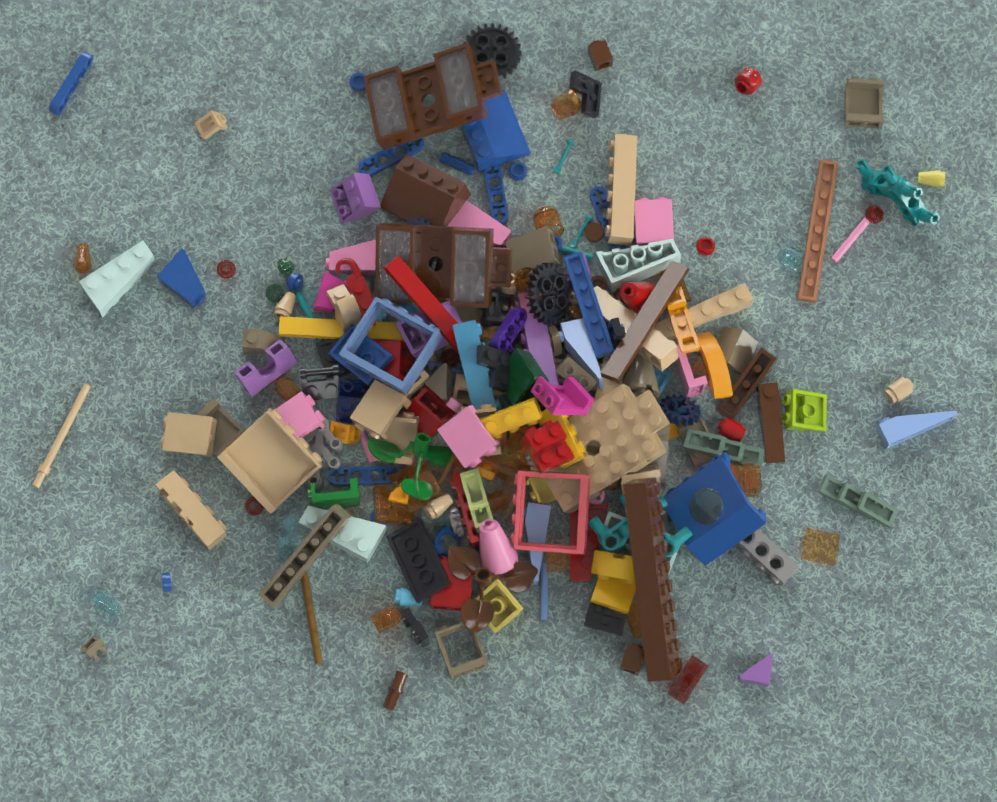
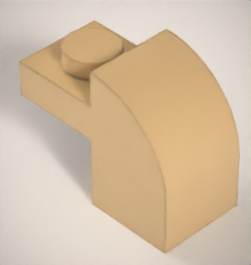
M344 284L328 290L326 295L335 309V319L342 331L346 332L352 324L357 327L361 320V314L353 294H349Z

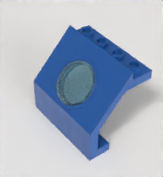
M726 452L715 456L709 464L701 466L694 475L686 477L680 485L669 489L663 497L668 503L665 509L678 532L686 526L693 534L684 543L705 566L766 524V513L762 508L757 510L747 499L731 471L730 456Z

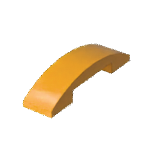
M680 286L668 303L667 310L681 354L701 350L687 309L682 286Z
M711 332L696 333L701 348L697 352H701L710 378L708 384L713 398L732 397L729 371L716 338Z

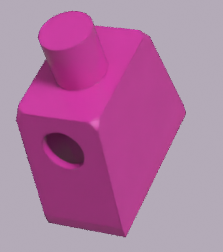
M324 272L313 311L335 314V309L326 293L328 290L343 284L346 287V282Z

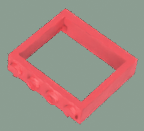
M519 470L518 474H515L514 485L517 486V493L513 495V505H516V513L512 514V525H515V533L512 532L511 544H514V549L585 554L587 548L591 474L552 471L540 474L537 470ZM526 477L580 480L577 546L523 542Z

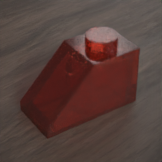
M692 655L668 694L685 704L709 665Z

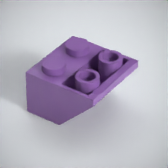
M353 173L330 190L341 224L369 216L381 208L370 174Z

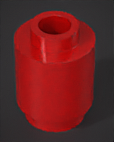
M726 417L725 420L722 418L717 426V429H719L718 434L737 442L742 440L747 430L743 428L742 424L729 417Z

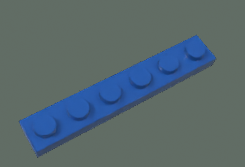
M578 252L565 256L564 262L595 356L600 358L613 354L614 348L583 254Z

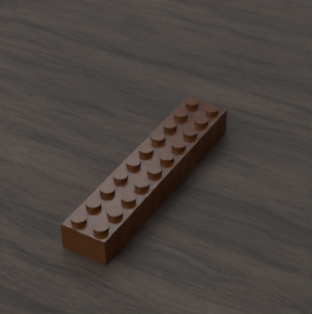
M656 477L633 479L623 484L647 679L648 682L671 680L681 672L682 659L678 655L680 641L676 639L678 625L673 615L675 602L671 599L673 585L668 575L670 563L666 559L668 545L664 541L663 533H665V523L661 520L663 506L662 502H659L658 496L660 494V484L657 482Z

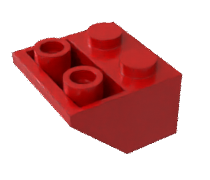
M428 386L412 400L408 409L404 410V412H412L414 416H419L418 433L427 434L431 440L439 433L437 429L452 419L455 413Z

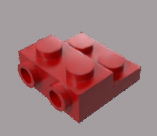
M548 420L539 429L535 427L529 428L525 431V435L521 440L540 474L572 461L575 457L565 441L567 435L558 421L552 422Z

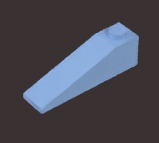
M583 318L560 323L561 331L558 332L561 343H564L565 349L577 364L597 380L595 385L599 390H602L603 377H601V371Z
M957 411L896 416L891 419L886 417L879 421L880 424L876 430L887 449L955 419L958 413Z
M528 502L527 508L524 507L527 542L545 543L551 506ZM529 550L530 563L538 569L533 583L538 585L543 551Z

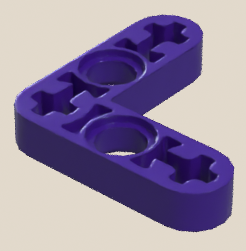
M514 307L510 310L492 337V348L509 353L511 356L514 351L511 344L527 320V311L524 308Z

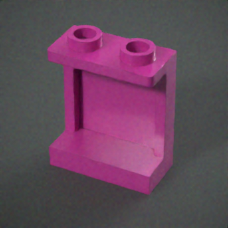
M539 376L531 390L552 415L586 416L594 402V399L574 377H567L563 386H551L543 376Z

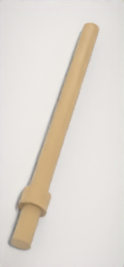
M84 384L46 459L37 470L38 474L32 484L35 488L39 489L45 476H48L51 470L50 466L91 386Z

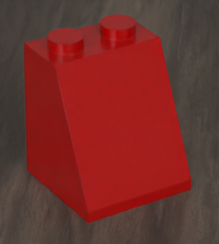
M402 340L376 342L394 356L384 371L403 381L416 361L407 344ZM357 377V379H358L359 382H361V383L364 384V385H367L366 383H364L361 379H359V378Z

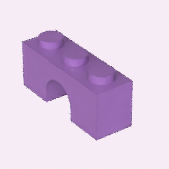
M281 339L265 350L268 355V361L263 367L255 368L248 362L234 372L242 387L251 397L298 363L289 347Z

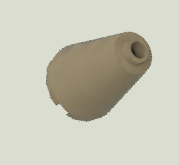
M637 353L627 369L623 384L630 387L635 397H638L647 390H651L654 397L659 398L660 392L654 366Z

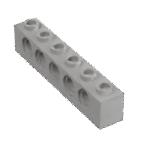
M711 489L696 506L697 514L703 519L707 518L711 523H714L720 517L715 516L712 510L716 508L720 509L721 512L723 510L722 498L714 489ZM759 529L749 535L751 538L750 542L740 541L736 544L741 549L740 553L747 559L750 557L755 562V567L761 572L765 571L769 575V580L775 585L779 584L782 587L800 567ZM755 549H764L765 555L759 556ZM770 562H778L780 568L773 569L770 566Z

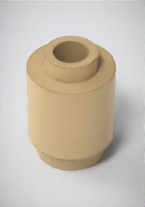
M900 377L887 387L884 394L892 404L898 403L913 392L912 388L914 385L909 378Z

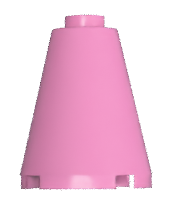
M487 519L480 525V566L486 567L492 573L498 575L514 568L513 564L515 562L518 563V554L498 521Z

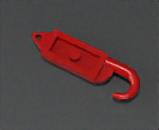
M343 258L337 262L335 270L337 274H340L341 265L348 264L353 274L346 279V287L350 295L353 294L362 319L374 298L357 263L351 258Z

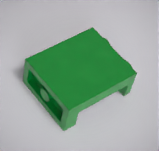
M357 478L349 479L350 490L317 494L315 483H310L311 489H307L309 505L320 509H330L335 504H339L342 508L361 506Z

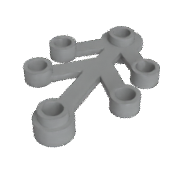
M325 418L323 420L324 428L318 429L317 427L305 435L303 439L309 443L315 437V443L309 450L312 453H318L321 458L323 455L328 461L329 467L338 469L341 466V461L334 457L323 444L324 436L329 440L330 447L335 451L341 450L343 443L331 433L330 422ZM335 442H339L337 447H334ZM337 460V464L332 466V462ZM318 469L307 481L308 487L311 488L310 483L317 479L315 483L316 491H320L324 487V479L320 477V469Z

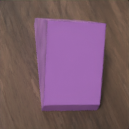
M769 654L738 677L739 682L768 687L773 655Z

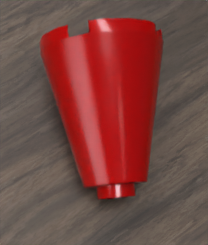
M647 281L627 282L621 287L620 295L627 308L638 314L656 285Z

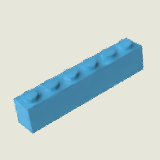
M472 320L452 325L471 405L475 409H480V405L492 404V408L496 407V412L501 410L499 400L494 399L493 392L496 390L489 388L490 379L488 373H490V369L476 364L477 345H485V342L481 343L479 335H482L480 323L476 324V321Z

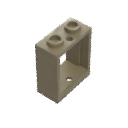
M462 619L455 622L456 625L448 627V625L438 628L437 632H435V638L451 680L488 666V661L477 632H470L479 658L452 668L442 638L467 630L468 628Z

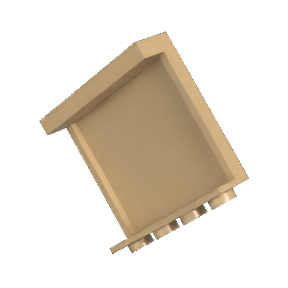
M271 408L217 457L270 514L323 466L321 462L323 459L316 452L312 453L308 449L309 444L302 437L299 439L294 434L296 430L289 423L285 424L281 420L283 418L276 409L272 410Z

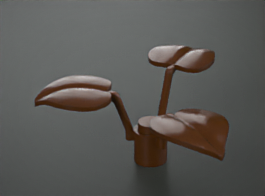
M450 546L448 550V564L452 574L464 580L473 573L477 583L480 585V600L470 599L461 608L462 620L469 632L472 633L486 628L494 617L493 605L489 602H483L484 586H488L492 582V578L506 581V586L510 591L521 593L529 589L538 573V569L533 565L518 561V563L515 562L513 564L514 568L503 573V578L495 575V573H491L486 567L479 568L481 559L476 550L469 547Z

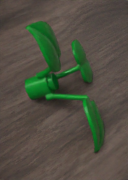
M418 433L414 442L410 441L409 445L401 453L398 446L393 443L368 439V448L371 454L376 459L386 463H394L396 458L400 459L412 448V453L419 457L414 480H403L401 488L407 495L417 499L428 500L433 493L432 487L428 482L418 481L422 457L424 456L433 465L445 467L450 465L453 451L450 447L429 446L431 438L424 433Z

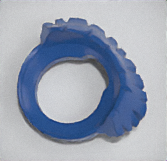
M447 525L441 527L434 538L433 545L439 557L443 555L448 556V551L440 544L442 536H452L456 539V547L461 545L459 536Z

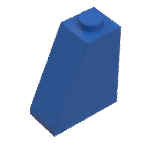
M181 248L158 274L157 278L161 284L194 309L197 305L200 306L204 302L206 293L185 250Z

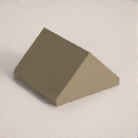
M723 327L717 342L724 355L727 368L742 375L752 358L758 341L743 329Z

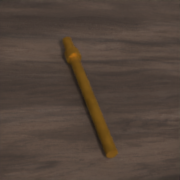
M307 571L301 578L314 660L315 664L323 663Z

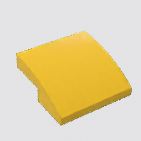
M610 577V580L598 578L590 602L628 614L636 591V585L627 584L625 579Z

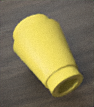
M941 170L919 172L918 183L935 188L944 187L945 172H941Z

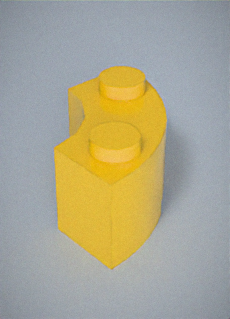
M595 550L591 573L598 574L599 579L610 580V577L625 579V583L635 585L632 556Z

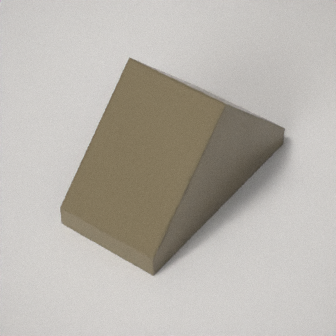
M444 363L425 382V385L446 404L452 397L453 370L447 363Z

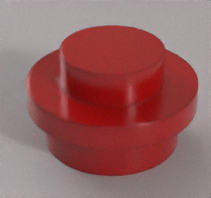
M708 237L699 239L696 244L697 252L703 256L711 255L715 250L714 241Z

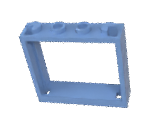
M375 297L340 351L339 356L350 365L407 396L442 341L443 336L439 332L440 329L433 324H425L424 320L417 315H414V317L410 316L406 309L400 306L398 308L392 306L393 303L388 299L385 300L383 298L381 300ZM382 311L431 337L403 381L354 355Z

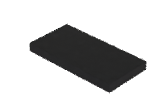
M418 517L386 536L418 604L452 585L421 518Z

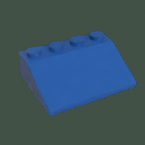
M502 90L503 95L485 100L489 117L460 126L478 172L484 171L488 167L493 168L494 165L499 163L501 165L531 155L506 90Z

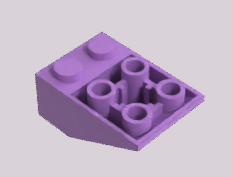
M450 301L441 303L458 323H462L454 306H450ZM421 311L410 314L412 317L414 315L419 316L427 325L431 324ZM402 321L396 322L410 352L417 360L431 337ZM444 337L435 351L449 344Z

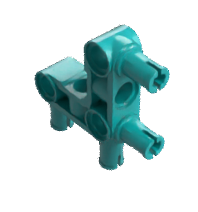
M865 159L857 161L858 164H855V168L861 174V187L864 190L867 189L871 195L888 197L894 201L906 221L909 220L911 225L917 226L918 223L922 224L924 222L935 225L936 221H939V214L928 211L919 196L923 194L922 189L911 186L907 179L896 175L890 165L884 166V170L877 171L871 169Z
M623 494V495L619 498V500L621 501V503H622V504L624 505V507L626 508V506H625V498H624V494ZM660 496L659 502H662V506L664 508L668 505V503L662 496ZM597 516L588 522L598 535L599 543L607 552H614L620 549L630 539L627 517L611 530L607 529ZM686 526L674 536H669L666 531L663 533L664 541L672 548V551L666 554V558L672 557L679 550L680 545L693 535ZM614 538L616 540L615 547H607L605 544L606 539Z

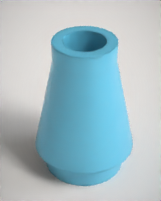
M402 587L395 589L393 603L398 605V607L422 605V602L418 604L415 601L410 590Z

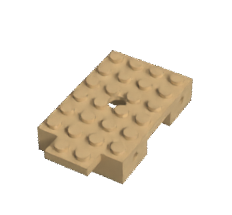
M621 384L595 401L586 416L574 415L568 419L569 423L573 424L577 431L575 436L578 442L581 441L585 448L584 455L586 458L566 469L558 466L549 471L591 474L590 502L603 494L601 490L629 472L636 473L667 453L656 432L670 424L651 390H647L638 397H635L629 386ZM591 441H598L601 446L599 453L595 456H591L587 452V445ZM545 478L565 513L571 514L579 509L580 480Z

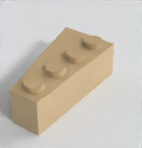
M172 470L156 484L160 495L207 549L210 550L227 536L225 531L227 528L221 520H215L213 511L200 502L202 499L195 491L192 492L189 489L190 485L183 477L180 478Z

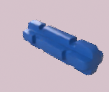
M443 152L440 156L441 163L449 164L448 166L461 172L465 171L464 173L467 175H472L475 170L474 165L466 164V161L455 156L450 157V154Z

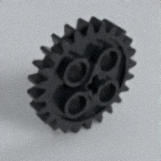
M485 23L484 29L477 26V32L471 30V36L466 35L467 41H463V44L469 43L474 50L478 65L482 63L478 61L480 58L486 59L485 62L490 61V39L494 38L493 59L495 62L498 59L505 60L503 63L496 62L498 75H502L503 78H506V72L512 75V68L517 69V63H520L519 56H521L522 51L519 50L521 49V44L518 43V37L513 38L514 32L508 33V27L502 30L501 24L497 28H495L494 23L489 28ZM485 41L487 44L480 45L479 42ZM504 42L505 45L499 46L497 43Z
M554 262L536 265V268L532 269L533 274L528 275L530 281H526L529 287L525 289L528 292L525 299H529L526 305L527 307L531 306L529 313H534L533 319H538V323H543L544 325L562 322V318H566L565 313L570 312L568 306H572L569 300L573 298L570 295L573 288H569L571 281H567L569 274H564L565 269L560 268L559 264L555 265ZM559 291L558 294L539 296L541 293Z

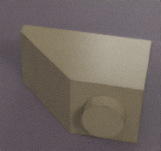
M244 329L242 340L243 353L267 355L265 350L279 339L283 341V337L264 330Z

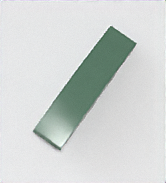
M688 429L683 445L686 449L710 457L726 452L730 456L731 463L758 470L761 469L765 454L763 449L746 446L745 443L728 440L723 436Z
M828 474L824 475L817 490L818 493L887 527H891L898 511L872 494L862 492L848 483H842Z

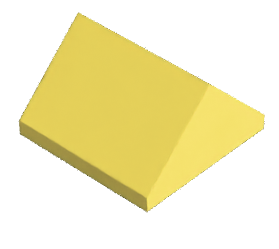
M499 579L484 590L483 602L491 603L494 608V617L489 627L494 633H497L517 617L523 610V607Z

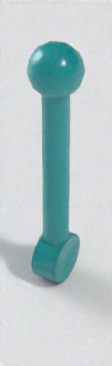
M569 139L567 141V147L559 161L558 166L554 167V172L556 174H559L561 172V166L564 162V159L570 147L574 145V141L572 139Z
M588 215L586 217V222L582 226L576 238L574 239V241H571L569 243V246L571 248L575 249L577 247V241L581 237L586 226L593 221V217L591 215Z

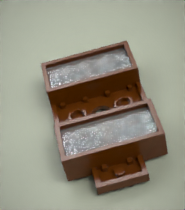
M465 43L434 53V62L402 71L397 65L363 76L377 143L383 150L489 117L485 100L503 95L494 59L477 65L474 50L469 43ZM433 95L435 102L431 106H424L422 102L425 100V96Z
M380 223L376 226L375 297L381 300L383 298L385 300L388 299L392 303L413 304L384 270L386 265L400 256L440 303L450 301V306L489 308L492 305V287H511L512 248H493L494 228ZM432 257H439L443 261L441 270L434 271L429 267V260Z

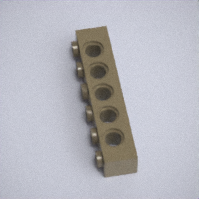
M339 504L332 505L260 592L259 596L272 608L279 606L352 516Z

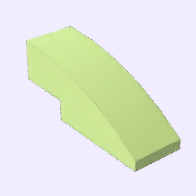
M477 468L460 473L475 529L477 534H479L480 525L487 519H494L482 478Z

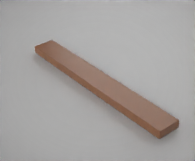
M822 159L819 161L797 300L816 303L838 162Z

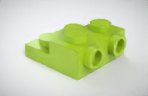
M798 389L789 390L784 394L782 404L785 405V413L782 416V423L785 424L786 430L826 432L827 394Z

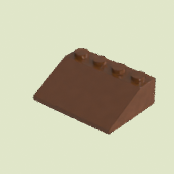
M406 153L394 170L380 206L383 210L408 222V219L413 222L415 217H418L420 220L423 217L434 226H448L471 193L464 182Z

